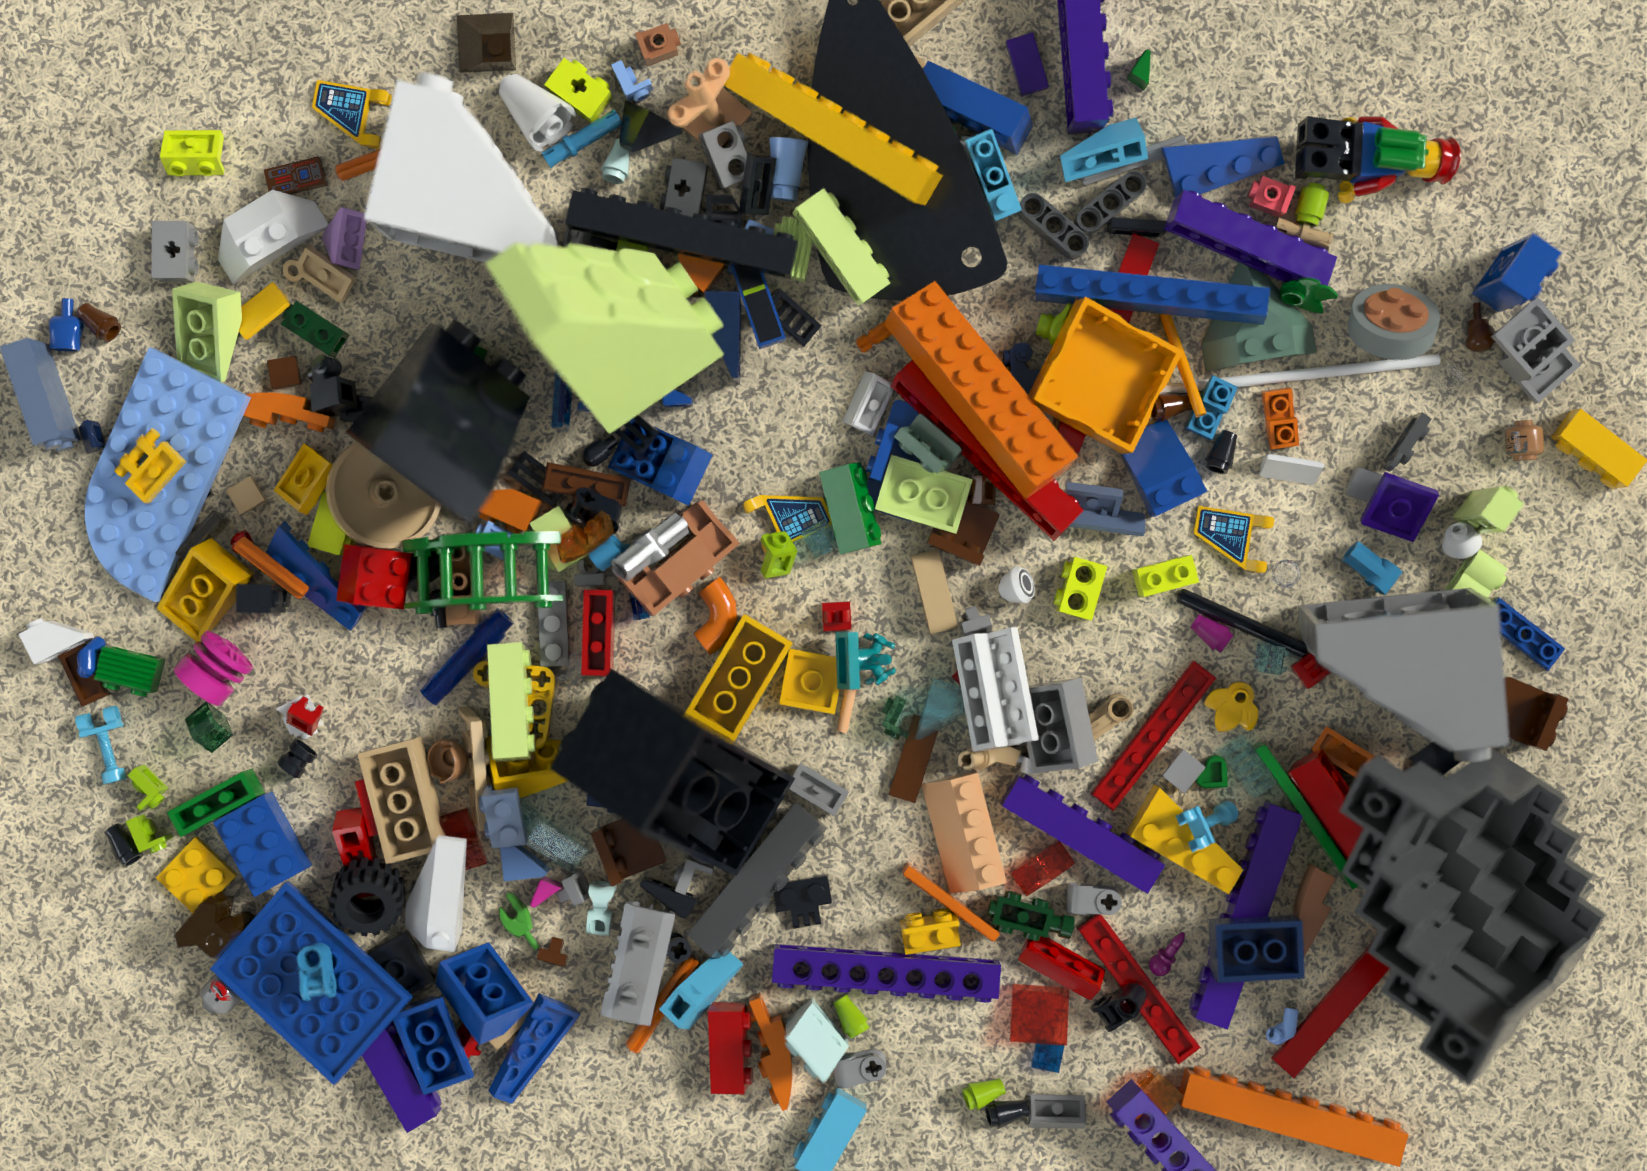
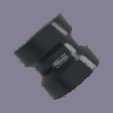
M294 739L289 745L290 751L287 754H283L278 759L277 764L285 772L299 779L305 773L306 765L313 763L318 755L303 741Z

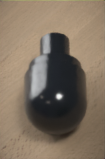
M613 435L603 442L600 439L594 440L583 449L581 454L582 461L589 467L600 465L608 459V456L611 455L609 450L618 445V441Z
M435 589L430 592V600L441 599V589ZM446 607L433 608V614H430V616H435L436 629L447 628Z

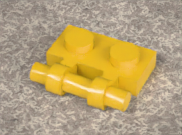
M151 428L146 435L142 434L136 440L137 445L129 454L125 453L119 459L120 464L114 470L120 477H124L128 472L132 474L125 484L144 503H151L186 463L182 456L168 442H161L156 447L155 441L161 435L154 428ZM146 453L148 458L139 465V459Z

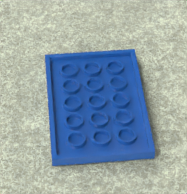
M286 882L210 968L332 1085L339 1083L413 998L405 988L290 882ZM317 942H322L331 949L337 987L336 995L333 998H328L327 996L312 997L311 1000L304 1001L300 994L297 956L303 948ZM311 950V961L318 964L319 955Z

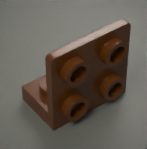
M966 501L957 534L933 527L926 544L973 565L980 566L985 556L983 555L999 519V514L978 504Z
M622 819L596 828L591 832L611 887L622 883L629 876L666 862V856L660 841L640 833Z

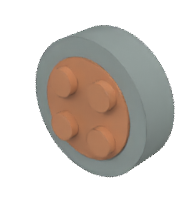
M1396 284L1375 285L1364 289L1355 297L1347 329L1353 342L1367 353L1383 360L1412 359L1426 353L1433 345L1440 322V313L1436 304L1418 290Z

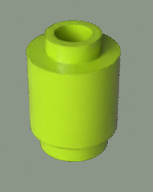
M1308 183V187L1301 188L1295 211L1297 216L1296 223L1301 225L1308 223L1309 227H1318L1319 221L1323 220L1330 194L1328 191H1325L1324 185Z

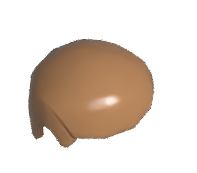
M447 738L435 742L429 749L427 763L431 770L430 775L440 779V784L460 778L466 770L468 760L464 748L456 741Z

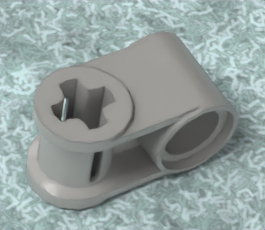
M1076 882L1067 884L1066 912L1114 915L1121 908V897L1112 887L1080 883V886H1078ZM1107 894H1110L1112 899H1114V902L1109 903V907H1105L1101 899H1106Z
M878 1049L844 1053L833 1070L836 1087L850 1088L858 1084L882 1079L886 1073V1057L884 1053ZM870 1061H875L878 1068L872 1069V1066L869 1065Z

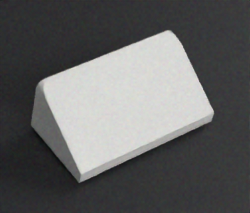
M865 371L842 422L873 436L894 390L890 387L892 382L875 373Z
M1267 454L1262 457L1259 474L1261 477L1314 485L1324 468V464L1318 461Z

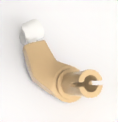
M970 746L967 751L960 753L958 756V764L960 767L964 766L963 769L981 771L995 763L1015 767L1018 762L1021 763V772L1035 774L1032 773L1029 756H1021V749L1014 746L973 752L972 746Z

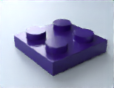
M1384 472L1360 518V522L1362 525L1414 542L1439 497L1438 490Z

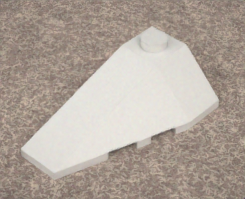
M437 836L406 902L405 928L425 948L455 952L462 933L467 839Z

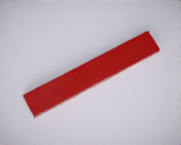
M1193 660L1090 794L1114 811L1212 685L1216 677Z
M1094 914L1077 927L1078 931L1120 987L1129 983H1136L1145 989L1147 999L1140 1014L1178 1065L1201 1048L1102 915Z
M1372 942L1296 1028L1295 1036L1284 1042L1271 1057L1274 1062L1293 1078L1301 1072L1390 969L1367 952Z

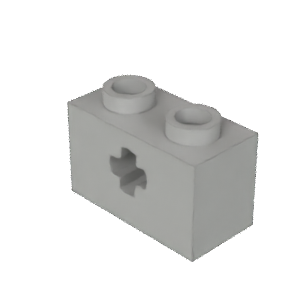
M152 221L151 278L159 282H194V275H197L199 270L198 260L194 258V246H198L199 235L194 225L187 221ZM176 247L180 248V253H175V256H173L172 251L177 250Z

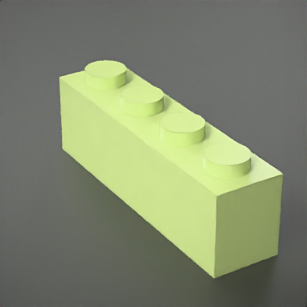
M823 188L796 207L792 214L854 302L859 306L890 284L887 279L889 274L881 263L877 264L872 258L871 254L873 252L865 240L860 241L854 232L856 227L848 216L844 217L839 211V203L831 192L827 194Z
M522 642L487 645L493 759L496 762L531 759V752L536 751L535 735H530L529 723H534L533 706H528V695H532L533 692L532 679L527 678L526 667L531 666L530 650H525Z

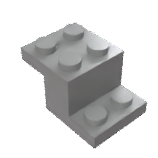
M1538 297L1530 301L1491 336L1506 353L1498 363L1534 404L1539 403L1581 366L1566 349L1575 339Z

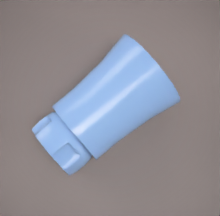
M771 137L769 138L771 157L777 158L771 199L795 202L798 198L803 162L809 142L795 138Z

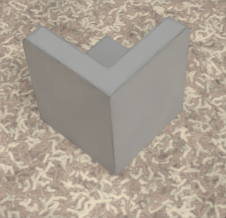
M1178 747L1172 755L1175 759L1162 776L1174 785L1176 789L1185 794L1206 767L1184 749Z

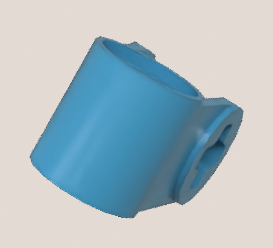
M317 942L303 948L297 956L302 999L309 1001L312 997L318 996L333 998L336 995L337 987L331 949L322 942ZM311 950L319 955L318 964L311 961Z

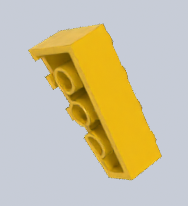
M1154 784L1126 833L1229 894L1243 869L1216 842L1192 853L1187 842L1195 838L1189 825L1185 823L1180 826L1176 819V815L1184 811L1160 787Z

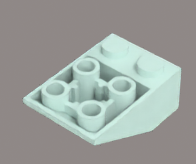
M810 998L786 1019L785 1038L787 1041L785 1045L794 1056L799 1054L806 1062L804 1067L814 1079L818 1076L824 1083L849 1047L848 1039L813 998Z

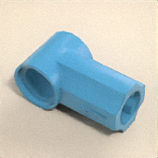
M609 534L588 551V555L598 569L605 571L612 565L611 561L631 545L621 543L615 535Z
M1356 541L1348 549L1342 559L1344 563L1365 578L1364 581L1370 587L1373 585V589L1384 596L1403 573L1392 562L1385 558L1381 559L1359 541Z

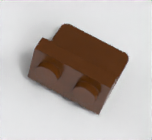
M1504 677L1508 738L1532 748L1547 751L1548 747H1551L1555 742L1557 736L1555 730L1559 721L1563 720L1567 713L1568 706L1566 704L1569 698L1559 694L1547 693L1512 677Z

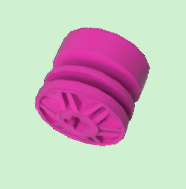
M205 631L201 636L202 642L196 641L193 645L199 657L186 653L174 667L173 671L181 682L199 697L216 706H222L234 691V688L227 679L241 683L244 680L242 674L248 675L253 670V665L233 643L211 631Z

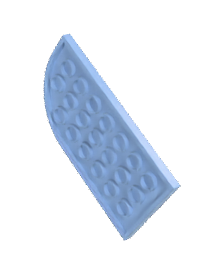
M151 347L148 348L88 485L85 499V524L92 549L106 571L130 590L153 602H160L251 397ZM151 428H154L161 435L155 441L156 447L161 442H168L182 456L186 463L151 503H144L125 484L132 474L128 472L124 477H120L114 470L120 464L119 459L125 453L129 454L137 445L136 440L142 434L146 435ZM146 453L139 459V465L148 458Z

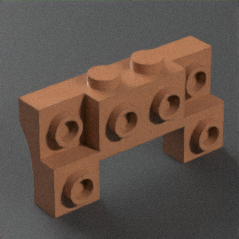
M697 500L679 515L688 523L690 536L651 569L646 566L628 581L617 577L650 616H655L677 596L682 598L693 589L692 584L697 579L704 580L715 570L713 566L740 544L703 500Z

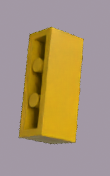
M1581 408L1571 410L1550 437L1557 442L1555 446L1561 452L1568 455L1573 454L1579 459L1578 464L1582 468L1590 472L1595 471L1601 476L1600 481L1612 489H1615V487H1628L1647 462L1644 456Z

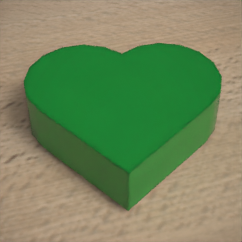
M1218 755L1207 757L1204 761L1206 768L1194 782L1201 788L1228 787L1226 761Z

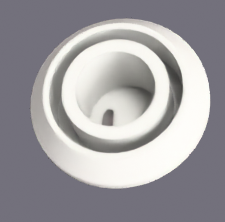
M1455 523L1446 530L1442 548L1445 554L1452 558L1466 559L1480 550L1482 537L1470 524Z
M1019 566L1009 570L1001 578L998 586L1002 598L1012 603H1029L1035 593V586L1030 573Z

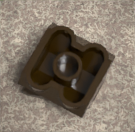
M220 891L215 896L211 895L201 903L179 928L173 938L176 939L177 948L197 945L209 957L218 960L256 916L249 911L231 915L233 896H226Z

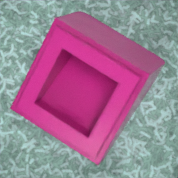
M546 876L542 877L530 902L531 907L535 908L561 889L563 884Z

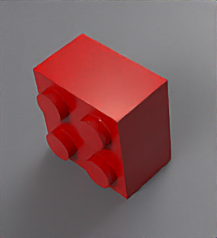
M344 544L336 601L404 610L412 553Z

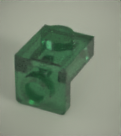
M895 694L893 699L888 697L881 712L885 716L881 726L885 727V734L899 740L900 736L907 738L909 735L908 731L895 725L907 700Z

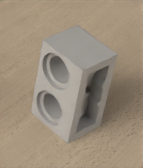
M730 121L698 134L719 188H726L744 179L746 157L752 154L750 152L746 153L742 143L745 141V136L740 125H735L734 121ZM721 132L727 133L730 138V144L725 149L720 147L717 142V137ZM732 159H736L741 166L740 172L737 175H732L728 170V164Z

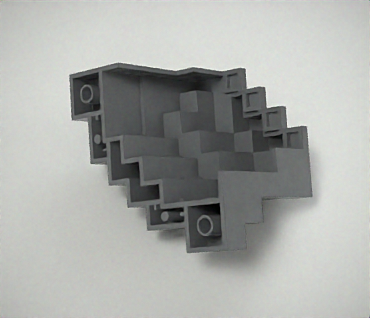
M1491 749V758L1470 762L1446 778L1422 762L1403 771L1378 755L1362 765L1340 809L1341 813L1364 828L1342 874L1366 890L1354 913L1379 930L1367 952L1392 969L1381 992L1430 1027L1418 1049L1469 1087L1485 1073L1497 1051L1513 1038L1524 1017L1569 978L1607 914L1586 901L1594 888V885L1590 883L1594 875L1574 862L1582 848L1577 844L1581 836L1562 824L1569 808L1564 806L1567 799L1566 795L1494 749Z

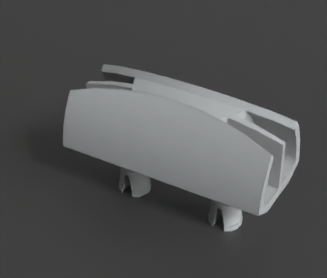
M638 900L625 903L620 924L622 932L617 937L619 946L614 951L616 959L611 964L610 969H613V972L608 977L607 982L610 983V986L605 991L600 1015L638 1025H651L675 919V912L668 907H665L664 911H658L653 909L654 904H651L649 908L640 907V901Z

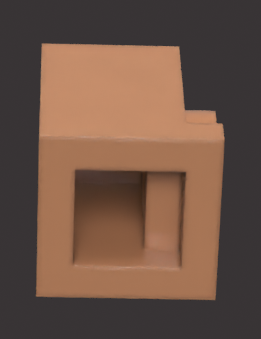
M668 23L644 32L639 31L635 33L647 67L678 56L676 47L681 45L676 29L670 30ZM661 37L664 39L663 44H654V40Z

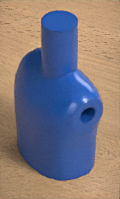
M62 298L61 315L54 316L49 320L50 350L79 352L81 349V335L84 330V322L81 318L73 316V299Z

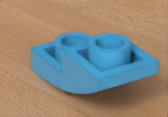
M1212 375L1200 394L1207 414L1196 418L1192 410L1184 429L1207 440H1212L1223 414L1227 413L1238 387Z

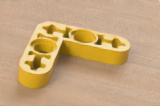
M488 661L478 663L473 670L475 681L484 688H489V677L487 681H484L483 677L479 674L480 672H485L488 667ZM531 665L526 667V672L532 671L530 674L532 678H541L542 673H546L547 679H550V683H545L544 687H540L537 681H532L533 692L532 695H528V706H532L534 702L540 700L547 704V710L544 714L540 716L534 715V721H545V725L539 723L538 732L543 737L537 739L536 749H541L547 744L549 739L556 677L547 667ZM529 723L530 734L534 732V723Z

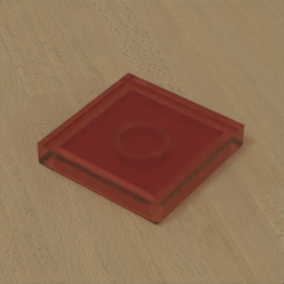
M1012 984L1009 1041L1067 1046L1069 989L1064 987Z

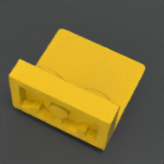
M948 908L933 910V915L922 916L921 912L909 913L905 915V919L900 920L905 955L961 946L958 926H960L959 919Z

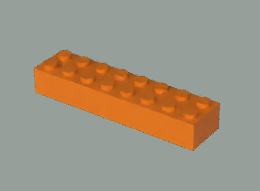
M935 281L891 309L884 325L1025 499L1069 469L1078 458V455Z

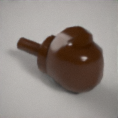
M1477 302L1473 303L1474 319L1467 322L1468 338L1466 340V347L1474 352H1485L1491 349L1493 343H1495L1491 336L1496 331L1493 326L1489 325L1488 319H1481V305Z

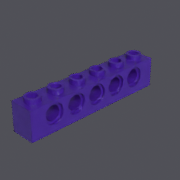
M1132 1079L1106 1101L1113 1110L1109 1114L1121 1128L1126 1125L1130 1129L1127 1134L1138 1147L1142 1143L1147 1147L1144 1151L1145 1154L1155 1165L1160 1162L1164 1166L1161 1171H1216ZM1142 1114L1139 1119L1135 1120L1138 1115Z

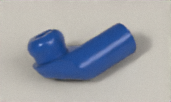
M94 637L78 652L77 673L82 678L91 677L97 670V654L103 646H106L105 641L101 637Z

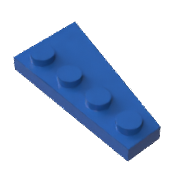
M1277 136L1161 147L1175 198L1184 190L1203 194L1285 164Z
M284 521L278 526L265 553L309 586V590L305 595L306 598L351 631L358 624L366 607L364 605L336 601L339 581L336 582L331 577L330 568L323 561L318 563L308 552L310 547L303 539L298 541L289 532L292 527Z
M538 993L533 1006L488 1090L490 1094L496 1099L513 1104L581 1014L578 1010Z

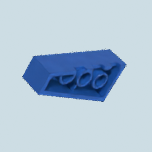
M927 61L923 71L942 103L950 121L957 122L976 134L992 129L998 145L1018 155L1033 128L1028 107L933 62Z

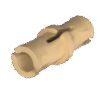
M1278 217L1275 227L1279 232L1289 236H1297L1304 243L1314 247H1322L1328 251L1333 233L1311 228L1308 223L1301 225Z

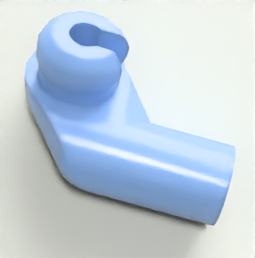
M1285 1007L1283 1022L1267 1030V1040L1275 1045H1279L1294 1037L1299 1010Z

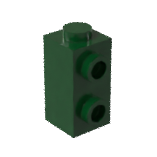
M295 301L293 305L290 304V307H287L282 315L284 319L281 323L282 326L333 358H336L350 334L298 301Z

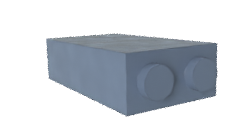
M24 338L0 346L33 446L44 447L45 450L56 449V452H63L74 448L73 443L81 441L52 352L49 349V344Z

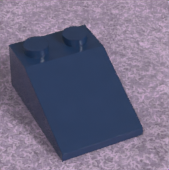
M705 291L706 301L724 325L711 336L724 354L722 359L734 384H740L742 305L740 292Z

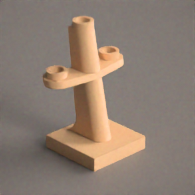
M714 58L708 62L703 75L696 70L691 73L684 83L689 95L674 103L668 109L670 122L676 127H682L700 144L701 141L698 134L730 121H734L735 125L742 127L752 115V112L723 87L730 76V68L726 61L721 58ZM693 78H696L699 84L698 87H693L690 84ZM721 132L717 137V142L722 148L730 141L728 134L725 132Z

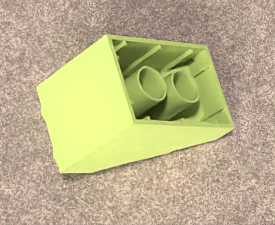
M514 243L485 263L532 341L609 434L724 355L711 336L724 325L704 297L690 306L686 298L698 291V288L680 262L665 270L656 255L650 252L632 249H622L617 252L576 244H569L563 248L536 243L532 245Z

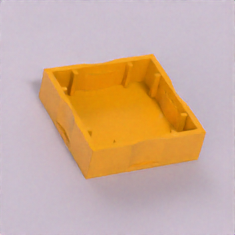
M1083 297L1074 302L1028 395L1041 411L1120 454L1133 453L1151 417L1154 403L1166 387L1183 351L1150 332L1133 327L1121 316L1091 299Z

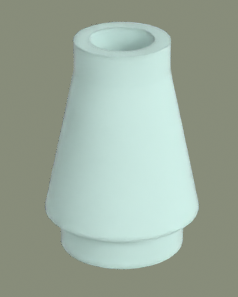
M620 139L615 140L613 148L601 167L603 172L602 178L613 184H623L624 180L628 178L630 151L620 147Z

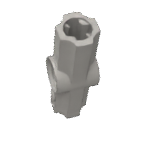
M677 513L671 514L655 528H650L632 541L633 545L611 561L612 570L616 576L624 581H628L646 566L656 563L669 553L668 549L689 533L686 520Z

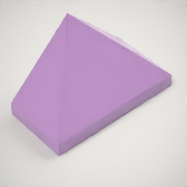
M341 207L324 231L322 240L332 264L355 270L360 269L367 223L364 219L365 213Z

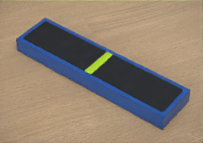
M731 266L759 350L786 341L764 273Z

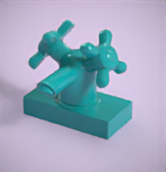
M835 632L837 689H860V671L871 670L874 676L864 680L867 685L872 683L880 685L888 676L894 675L896 673L895 667L886 670L885 667L882 668L881 666L889 665L892 662V657L888 654H880V652L885 647L894 649L895 644L887 641L885 637L878 633L873 635L865 633L863 638L872 641L871 647L859 649L858 632Z

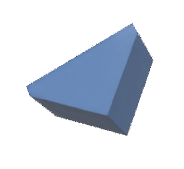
M522 845L500 848L504 881L544 877L551 869Z

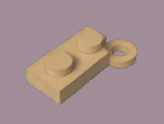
M312 246L305 247L299 260L290 259L283 265V273L288 280L297 282L304 278L339 303L345 301L357 279L339 265L332 264L329 258ZM292 265L298 268L297 275L292 274Z

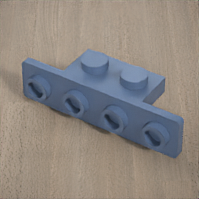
M1066 482L1064 492L1067 495L1073 496L1084 510L1069 527L1144 536L1145 514L1119 510L1123 499V489Z

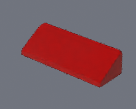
M1040 936L1039 941L1027 938L1018 957V960L1088 1000H1092L1100 991L1106 971L1050 938Z

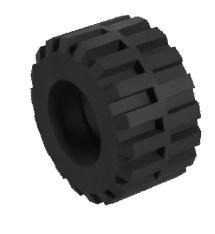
M368 857L361 858V862L355 859L350 861L349 866L344 865L340 869V873H337L330 896L329 910L333 913V920L335 922L340 921L339 927L343 930L346 928L350 929L349 933L354 935L358 932L361 933V936H368V933L376 936L380 935V930L384 932L390 930L391 925H396L403 909L405 881L403 877H399L400 871L397 868L391 869V863H380L378 858H374V861H368ZM371 893L380 899L365 901L358 898L356 894Z

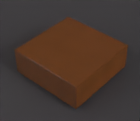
M297 356L267 360L272 389L302 385Z

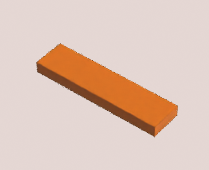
M907 862L902 869L903 876L989 940L995 942L1000 932L993 925Z

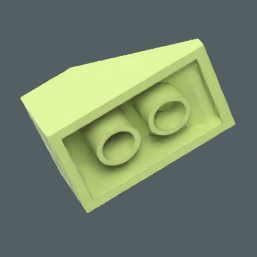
M197 281L173 288L177 360L220 382H224L242 321L241 292Z

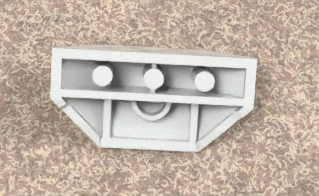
M271 190L224 219L218 261L232 284H236L325 230L329 223L315 201Z

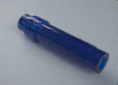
M499 608L489 617L485 616L474 628V632L421 688V694L432 704L438 705L488 653L487 645L499 644L507 636L506 631L514 624L513 620Z

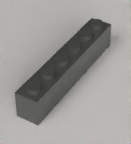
M795 803L687 935L710 957L721 958V956L725 957L734 948L733 942L735 939L750 929L752 926L751 920L757 913L763 912L771 902L769 898L773 893L780 891L789 880L788 875L792 870L802 866L807 858L806 853L811 847H816L825 837L824 832L827 827L805 807Z

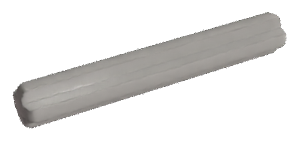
M1179 135L1146 147L1148 159L1080 179L1083 185H1089L1164 159L1161 147L1188 144L1184 135Z

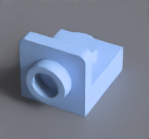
M622 60L611 65L628 102L632 100L640 102L650 96L649 92L653 91L650 79L633 85L637 83V79L630 66L625 68Z

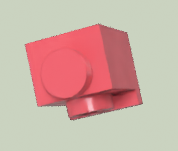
M1262 176L1258 182L1253 181L1247 195V197L1251 198L1249 207L1281 218L1288 210L1296 186H1289ZM1267 190L1275 192V198H1269Z

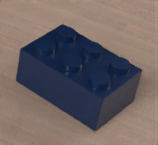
M1295 915L1209 919L1211 976L1218 983L1305 979L1303 922Z

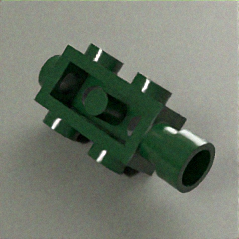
M1005 890V894L997 893L996 899L990 900L987 915L991 916L990 921L996 925V930L1012 934L1013 929L1024 932L1023 937L1039 941L1040 936L1047 938L1049 931L1058 933V937L1070 939L1072 936L1075 917L1064 914L1062 917L1053 915L1054 909L1048 906L1049 902L1035 897L1032 898V901L1021 899V894ZM1006 905L1012 906V912L1008 915L1002 913V909ZM1033 912H1037L1040 915L1039 919L1035 922L1029 919L1030 914Z

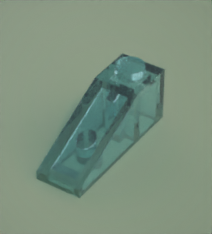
M521 799L520 803L528 836L526 845L572 873L589 850Z

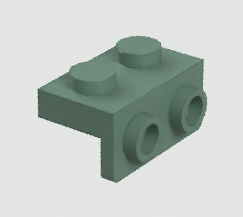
M918 414L910 426L900 428L894 436L900 442V448L910 455L914 454L921 460V466L931 473L935 472L937 474L947 471L963 450L958 443L924 414Z

